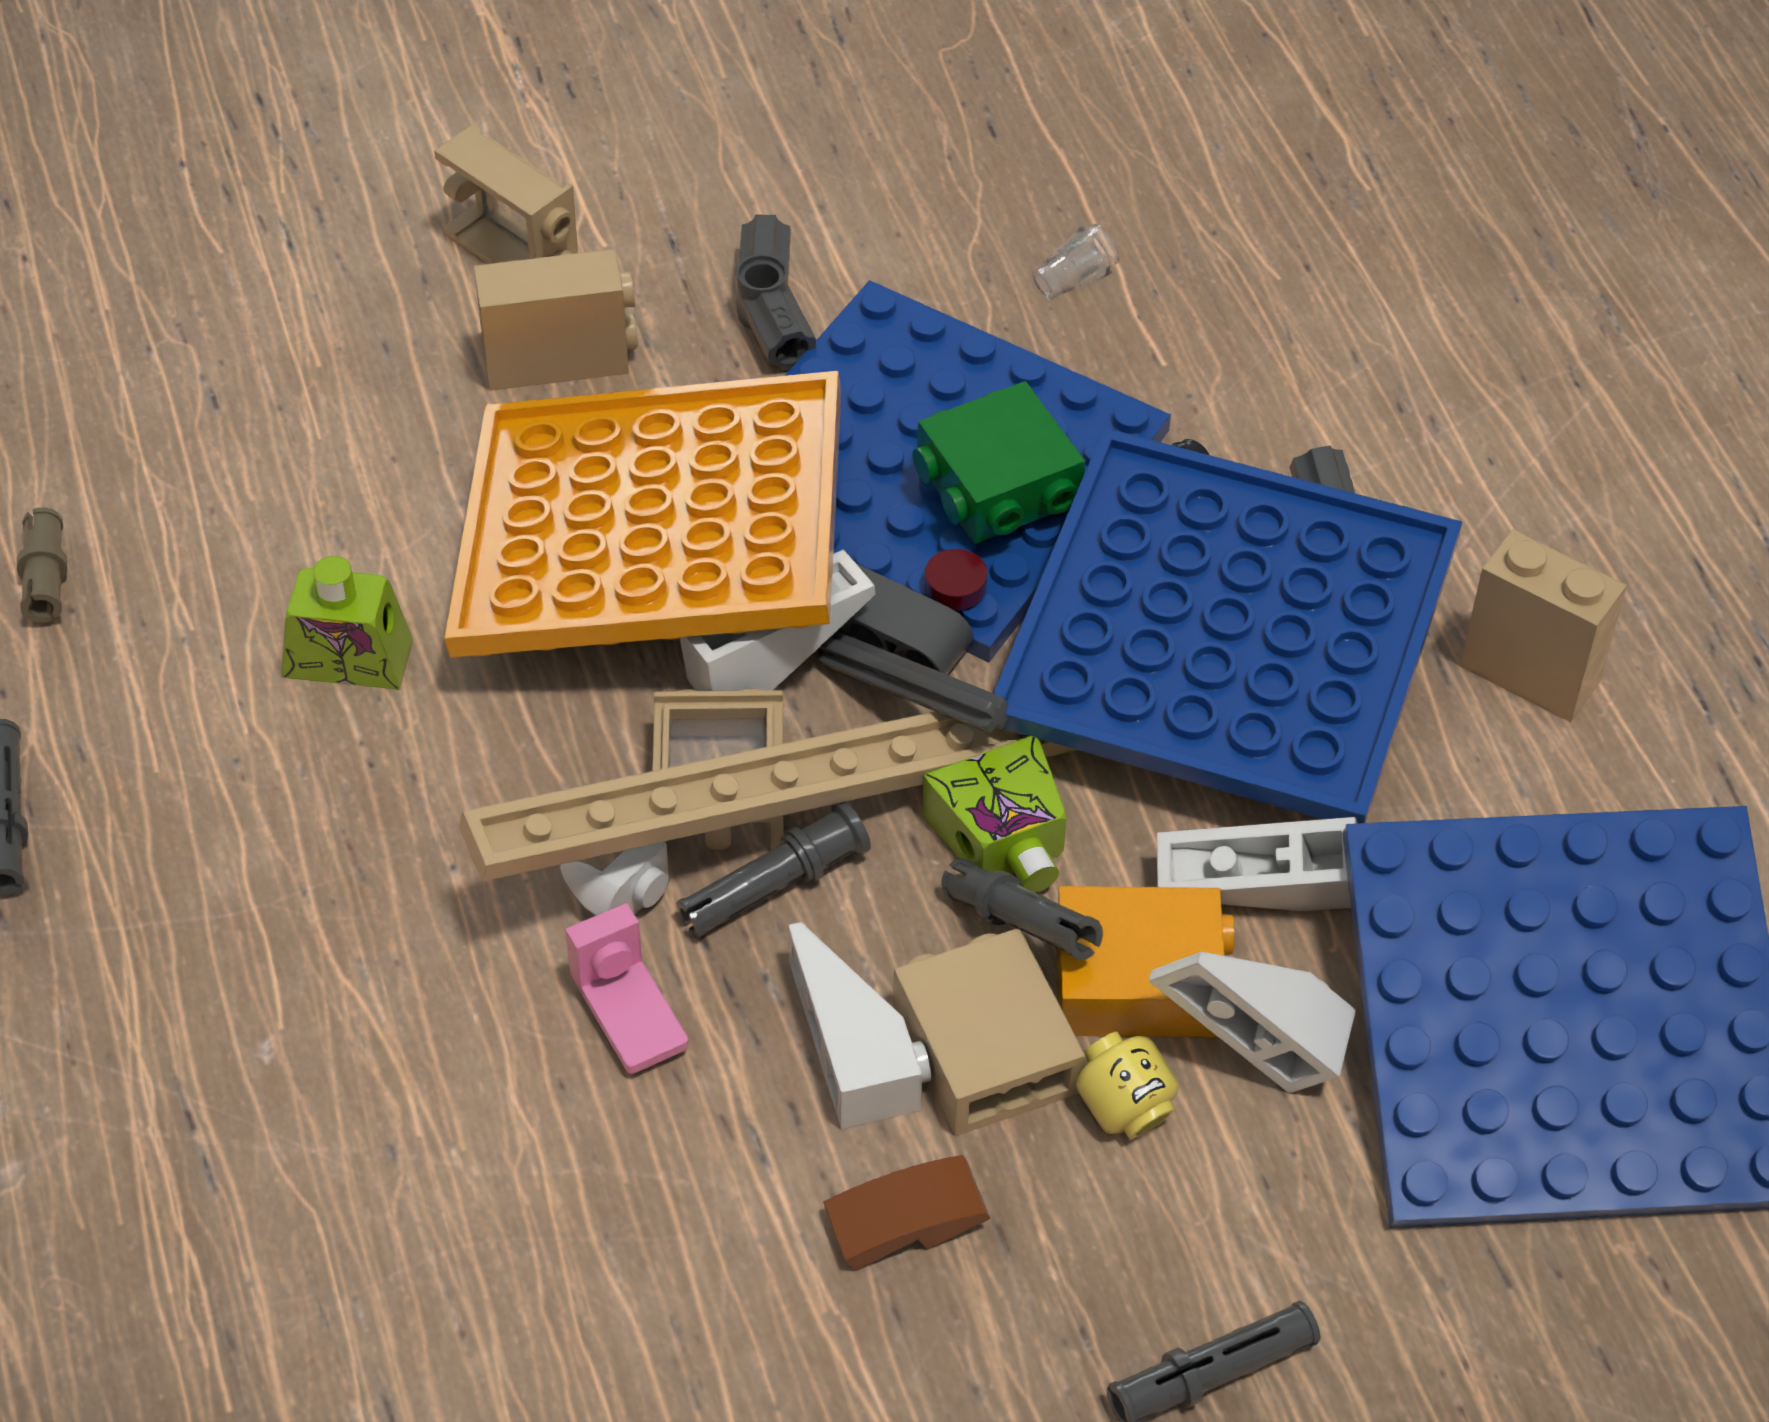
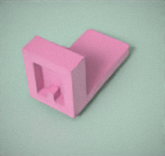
M627 902L565 929L570 975L628 1073H637L688 1049V1036L642 961L639 921Z

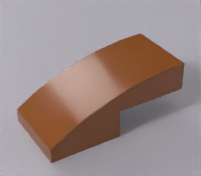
M963 1155L942 1158L898 1170L865 1182L823 1201L843 1257L855 1271L917 1240L929 1250L991 1219L970 1166Z

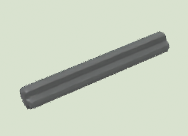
M840 632L834 633L820 646L822 650L818 659L823 666L984 732L990 733L996 727L1001 729L1008 721L1005 715L1008 703L1005 698Z

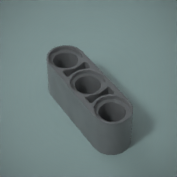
M857 564L875 585L876 595L836 632L947 675L972 644L974 636L968 622L953 609Z

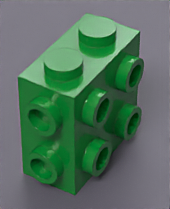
M1026 381L1002 390L992 391L984 397L949 410L939 411L928 418L918 421L917 448L912 452L913 463L920 479L926 484L932 483L941 496L943 508L949 520L955 525L960 523L974 544L997 535L1009 534L1020 526L1048 515L1067 511L1073 503L1085 474L1086 461Z

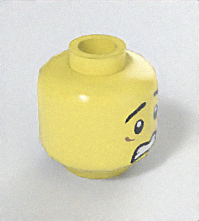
M1116 1031L1099 1039L1084 1051L1088 1064L1079 1072L1076 1079V1088L1094 1118L1106 1133L1119 1134L1125 1132L1129 1140L1155 1128L1176 1111L1172 1101L1178 1093V1080L1153 1041L1148 1037L1134 1036L1123 1041Z

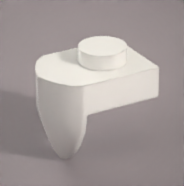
M665 842L625 850L603 871L579 861L561 864L560 866L563 878L581 905L594 916L626 902L635 915L642 907L648 908L653 906L662 897L669 883L667 844Z

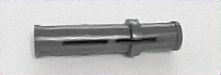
M0 719V896L14 894L20 890V885L24 884L22 846L28 838V824L21 815V731L15 722L8 719Z
M959 858L949 864L954 870L965 874L964 878L953 875L946 870L943 873L941 884L944 894L955 901H961L975 908L977 914L983 917V920L993 925H1004L1007 923L1015 928H1020L1021 931L1067 952L1078 960H1085L1095 953L1091 948L1078 943V939L1081 938L1097 947L1102 942L1103 930L1098 920L1091 916L1082 915L1024 888L1021 881L1017 880V877L1005 871H995L992 873L965 858Z
M1299 1300L1288 1308L1244 1327L1237 1328L1224 1336L1187 1352L1181 1348H1175L1162 1355V1363L1121 1381L1109 1383L1107 1396L1110 1406L1119 1422H1139L1177 1404L1189 1408L1202 1402L1204 1393L1247 1373H1252L1263 1366L1306 1347L1317 1345L1321 1339L1318 1323L1310 1308Z

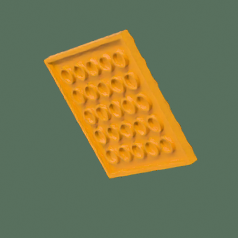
M838 371L485 405L444 637L449 657L489 656L498 653L532 650L548 651L566 647L599 644L614 645L622 642L679 639L682 637L723 633L739 634L746 631L791 627L804 628L813 625L830 624L841 410V384Z

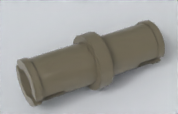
M45 507L33 509L34 522L33 516L29 512L24 515L22 520L24 530L23 549L17 556V573L23 580L22 600L20 602L21 613L30 621L38 623L51 621L50 611L54 617L60 616L62 611L60 599L61 580L67 573V556L61 549L63 519L58 512Z

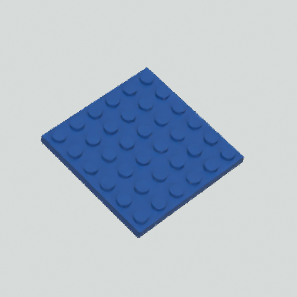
M871 280L864 285L818 337L816 349L807 350L785 375L838 371L841 410L833 554L844 549L855 563L926 597L928 596L924 586L925 567L931 557L948 549H963L979 556L987 567V589L985 596L978 604L971 608L954 611L959 613L968 622L973 631L974 638L972 644L965 652L988 663L1024 619L1070 509L1063 513L1051 514L1020 526L1009 534L997 535L974 544L960 523L955 525L949 520L943 508L941 496L931 482L926 484L920 479L915 469L912 452L917 448L918 421L928 418L939 411L949 410L984 397L992 391L1002 390L1026 381L1086 461L1085 471L1103 428L1157 442L1162 441L1170 428L1171 414Z
M1103 428L993 692L1005 698L1008 703L1005 713L1008 721L1002 729L1033 736L1044 741L1320 819L1355 817L1357 823H1366L1453 559L1463 522Z
M1747 806L1346 824L1342 837L1389 1228L1769 1209V935Z

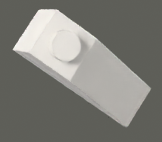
M844 549L833 554L830 624L813 625L804 628L791 627L746 631L739 634L723 633L682 637L680 642L688 681L696 691H741L750 688L774 690L876 595L875 585Z
M1348 817L1158 832V887L1220 888L1222 905L1292 911L1351 908L1342 833L1346 824L1357 823L1356 818Z
M802 922L788 925L789 965L840 1128L845 1129L921 1111L922 1083L931 1081L929 1059L923 1042L917 1041L912 1043L903 1016Z
M1202 951L1151 970L1149 982L1288 1093L1340 1077L1356 1009L1311 972Z

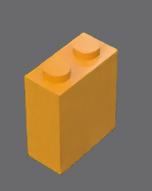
M1059 886L1058 903L1082 915L1095 918L1100 922L1103 930L1102 942L1099 947L1081 938L1078 939V943L1091 948L1095 952L1085 960H1078L1056 947L1058 1003L1075 1036H1106L1117 1031L1121 1037L1219 1038L1149 982L1151 970L1200 951L1223 956L1233 955L1235 937L1233 915L1222 914L1220 888Z

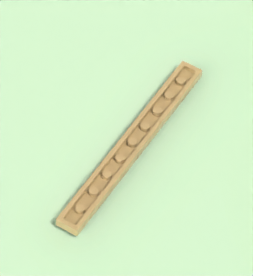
M930 712L470 809L462 812L459 828L483 882L922 785L925 773L1029 736L997 727L992 732L987 733L938 712ZM1039 739L1045 757L1077 751L1073 748Z

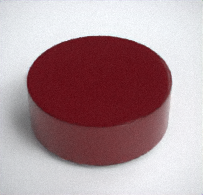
M948 549L935 554L925 567L924 586L928 598L953 610H964L975 606L983 599L987 589V567L984 561L976 554L963 549Z

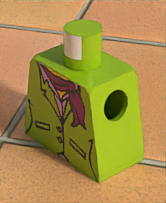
M341 556L324 557L314 565V568L306 567L300 570L285 617L282 659L283 678L400 690L413 639L389 579L377 574L352 572L350 562Z
M1029 736L924 774L922 813L928 823L958 858L968 859L975 863V865L992 873L995 871L1015 873L1023 887L1035 893L1048 888L1056 881L1059 876V870L1052 859L1058 857L1064 851L1067 819L1063 803L1038 738Z

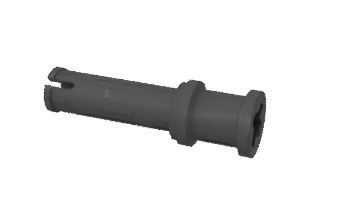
M846 801L833 804L830 814L807 827L800 829L793 826L786 830L784 836L780 839L781 845L689 897L678 900L676 906L685 926L691 922L693 926L689 927V932L696 939H699L706 932L801 879L805 883L809 881L814 883L823 878L824 869L850 854L855 853L858 856H862L869 852L871 842L866 828L856 811Z

